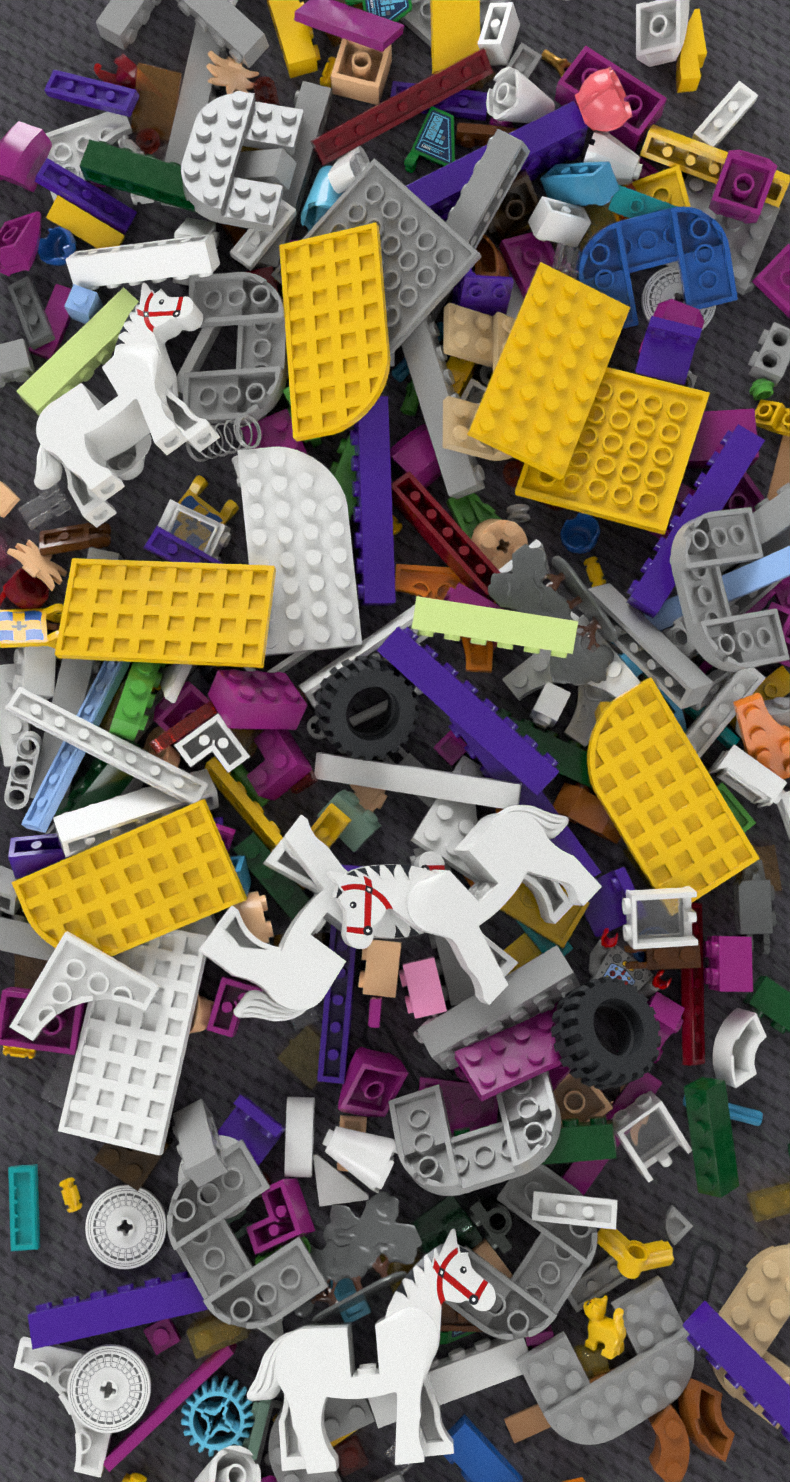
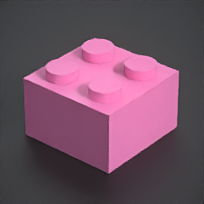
M432 956L403 963V969L399 970L402 987L407 986L409 995L405 996L408 1014L414 1013V1017L417 1019L446 1012L447 1009L435 958Z

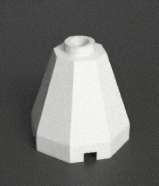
M596 130L592 136V139H595L594 146L589 144L583 163L610 161L618 185H631L633 179L638 180L643 166L639 164L640 157L610 133Z

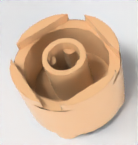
M502 519L482 521L473 530L474 533L471 538L498 570L512 559V554L524 544L528 545L523 529L515 522Z
M258 891L248 893L247 900L233 906L239 910L247 929L260 941L269 943V938L274 937L271 921H265L263 911H268L265 895L259 896Z

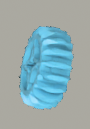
M215 1375L212 1378L211 1384L208 1380L204 1381L201 1387L199 1386L185 1400L187 1404L183 1405L181 1410L185 1415L181 1419V1425L187 1427L183 1433L184 1436L193 1435L189 1443L192 1446L198 1442L200 1444L198 1448L199 1453L203 1452L204 1448L209 1449L208 1455L211 1457L215 1450L219 1452L228 1446H243L244 1438H249L250 1433L246 1430L253 1427L255 1421L250 1419L253 1416V1413H251L252 1406H250L253 1401L244 1397L247 1392L246 1387H242L240 1390L237 1389L238 1379L233 1381L232 1385H229L228 1376H224L222 1383H219V1379ZM212 1396L223 1397L219 1402L204 1401ZM231 1401L239 1411L240 1421L235 1419L236 1416L229 1409ZM222 1407H224V1410L222 1412L223 1416H221L220 1419L217 1420L215 1425L213 1426V1422L215 1420L214 1416H216L218 1412L220 1413ZM197 1411L201 1413V1417L207 1422L208 1427L206 1431L198 1421ZM220 1430L226 1431L228 1433L232 1431V1433L225 1436L214 1435L216 1432Z

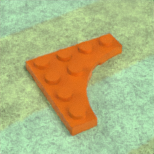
M396 564L395 591L443 600L451 587L455 589L458 583L466 586L450 567ZM460 636L465 653L466 671L491 673L493 642L487 641L486 645L470 643L471 638Z
M759 692L734 701L733 704L745 753L783 780L789 778L790 728L785 725L782 726L773 719Z

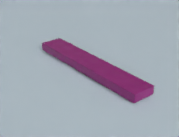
M648 1072L640 1079L627 1083L612 1103L613 1109L604 1116H606L607 1120H610L618 1111L624 1110L634 1103L640 1095L646 1094L650 1090L655 1094L662 1085V1082ZM631 1128L624 1132L625 1136ZM615 1135L616 1146L618 1147L620 1145V1141ZM609 1159L571 1162L561 1178L573 1185L584 1196Z
M232 1339L224 1342L124 1437L106 1456L103 1463L105 1468L110 1472L234 1354L237 1347L236 1343Z

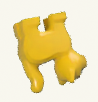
M606 1295L603 1298L594 1297L591 1300L585 1301L583 1305L584 1312L589 1318L588 1339L585 1341V1347L594 1351L597 1349L598 1342L603 1343L605 1348L602 1349L601 1355L608 1359H613L624 1351L623 1341L626 1337V1328L623 1320L624 1310L617 1308L613 1313V1319L605 1316L608 1297Z

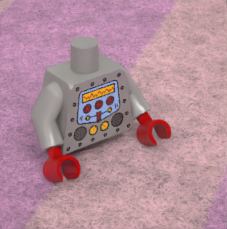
M609 928L603 930L601 939L590 953V980L601 977L618 978L625 981V985L630 983L636 987V992L644 994L646 998L653 995L659 989H666L670 985L672 978L668 981L660 979V976L665 972L663 969H660L654 978H652L654 974L646 970V968L626 969L625 963L636 960L616 945L618 933L614 938H608L606 935Z

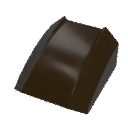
M526 169L517 174L486 230L488 236L498 243L504 239L516 237L531 229L528 221L538 205L539 199Z

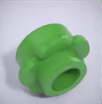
M761 378L753 382V386L749 391L756 401L767 399L774 393V383L766 378Z

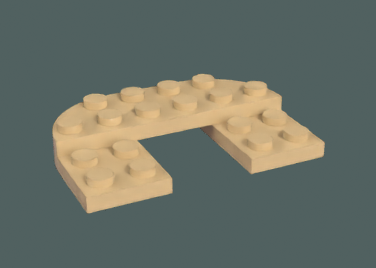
M448 303L444 307L443 353L491 367L494 371L515 319L501 312L490 316ZM447 396L443 400V448L493 461L512 458V456L467 435L479 404Z
M788 1243V1245L766 1248L750 1260L746 1266L748 1270L718 1314L790 1385V1367L767 1351L790 1316V1243ZM709 1362L714 1375L723 1388L734 1399L737 1398L769 1422L762 1414L764 1408L760 1404L755 1408L743 1396L746 1390L741 1385L736 1389L724 1377L727 1371L722 1366L717 1370ZM777 1423L775 1428L778 1429L780 1424Z

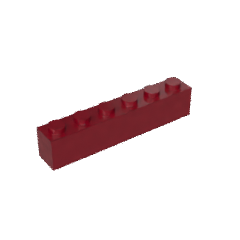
M410 471L391 483L392 503L467 588L495 602L488 593V586L491 584L492 575L501 572Z

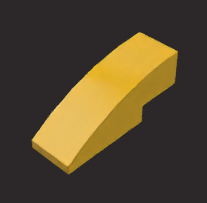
M700 9L694 10L688 22L684 44L678 55L676 64L677 93L696 91L701 78L700 68H702L707 50Z

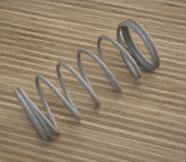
M244 415L237 417L235 421L231 419L225 423H217L216 426L211 425L215 430L217 429L221 436L222 446L216 440V444L221 449L219 453L214 452V442L212 443V449L211 444L208 446L207 455L202 451L200 452L205 457L204 459L194 456L187 442L186 448L191 458L195 461H207L218 456L234 454L238 450L256 448L261 441V429L258 422L252 416ZM245 418L250 419L257 429L258 439L253 446H250L253 437L252 428ZM242 420L246 421L250 428L251 438L248 445L243 441L242 430L239 426ZM229 422L234 423V434L240 443L238 448L233 446V435L227 426ZM219 425H224V436L230 446L228 451L223 449V436L217 428ZM226 427L231 434V444L226 436Z

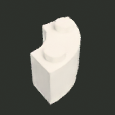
M736 1008L724 1020L715 1038L713 1047L715 1076L717 1079L725 1080L727 1085L734 1088L739 1087L757 1074L754 1065L755 1053L759 1044L767 1036L756 1013Z

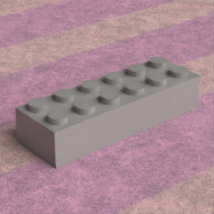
M557 945L505 976L508 986L490 1005L480 1002L473 995L417 1029L431 1057L444 1070L454 1069L459 1066L454 1058L455 1051L528 1020L539 1013L551 1011L555 1007V1003L565 998V994L581 986Z

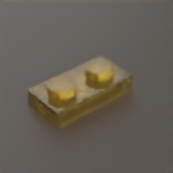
M790 1182L746 1193L755 1222L790 1213Z

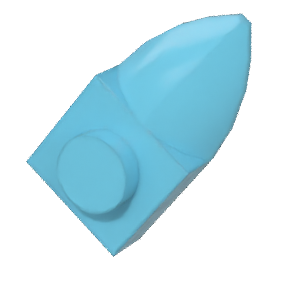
M349 1278L340 1280L334 1291L338 1301L356 1293L353 1281ZM364 1300L340 1314L344 1322L352 1323L371 1313V1309L367 1300Z

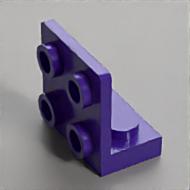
M470 269L454 286L451 303L490 316H494L497 312L506 315L514 280L512 277L480 276Z
M651 316L635 374L683 386L686 382L695 345L700 338L702 328Z
M620 867L595 879L602 887L588 901L590 904L584 912L595 937L601 936L605 928H609V931L627 923V914L624 915L622 909V899L626 898V890L631 891L635 890L625 867ZM637 901V919L639 920L647 916L641 901Z
M240 1094L234 1102L236 1105L235 1109L218 1130V1135L228 1136L238 1141L243 1139L257 1165L260 1166L286 1131V1128L247 1096Z

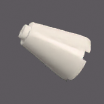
M512 67L502 69L494 77L493 80L496 81L494 88H489L487 93V112L498 121L531 123L555 110L554 101L519 70Z
M336 1126L334 1131L328 1130L322 1143L327 1146L325 1152L372 1191L379 1193L394 1164L393 1155L397 1153L395 1139Z
M228 1446L221 1449L212 1458L194 1482H261V1470L259 1465L255 1464L251 1457L253 1454L248 1449L242 1446Z

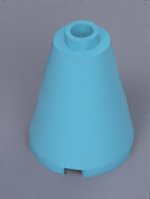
M331 165L319 169L301 212V224L308 228V232L344 193H336L329 181L328 173L333 167Z

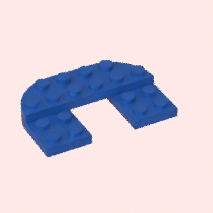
M692 207L668 208L617 221L603 227L587 242L577 266V281L630 307L622 329L639 325L630 273L678 261L686 305L696 309H703L738 300L727 236L715 219L702 212V210Z

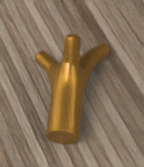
M547 49L542 53L541 59L552 65L560 77L565 73L564 68H569L572 64L566 58L561 59Z

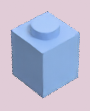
M74 284L64 307L71 319L86 324L102 309L103 304L97 292Z

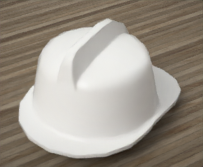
M148 434L128 450L106 460L105 468L112 471L121 481L137 477L144 468L145 456L151 446V435Z

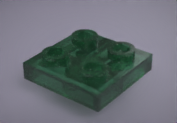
M454 1196L444 1197L409 1224L415 1226L422 1241L421 1247L426 1254L437 1246L444 1244L453 1228L456 1231L457 1244L462 1247L466 1245L472 1249L484 1240Z

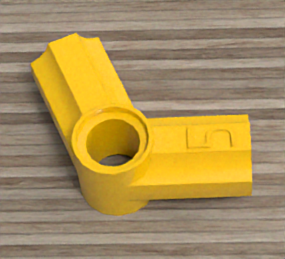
M601 1228L597 1232V1243L618 1261L617 1268L619 1272L627 1278L635 1279L639 1277L642 1271L670 1266L674 1261L673 1248L668 1241L660 1240L643 1244L636 1240H628L617 1229Z

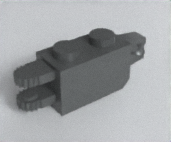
M757 860L743 869L742 880H737L732 885L735 933L752 937V954L754 950L753 934L760 935V950L762 954H769V933H773V927L776 926V915L772 911L771 901L775 898L774 886L770 885V880L765 878L762 860Z

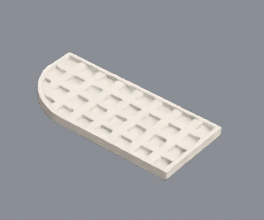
M286 447L238 450L249 565H272L276 568L265 656L362 646L348 507L340 484L322 463L298 450Z
M174 930L112 956V958L161 987L146 1011L127 1003L108 999L88 1002L58 1131L155 1155L163 1154L206 956L198 951V949L208 936Z

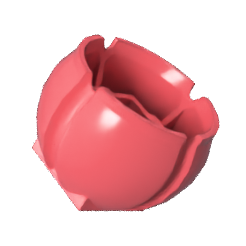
M611 67L591 74L582 84L579 93L575 94L584 122L593 131L609 132L616 130L632 117L630 104L624 101L626 93Z

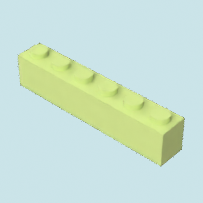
M123 287L16 391L22 400L40 416L50 403L83 381H88L100 364H105L110 360L112 353L115 351L120 331L128 315L139 301Z
M416 596L412 629H418L417 635L433 637L434 632L444 633V639L460 641V636L471 638L470 643L486 645L488 640L497 642L498 648L513 650V645L524 646V652L540 654V649L551 650L550 656L566 658L567 653L573 654L578 621L419 596Z

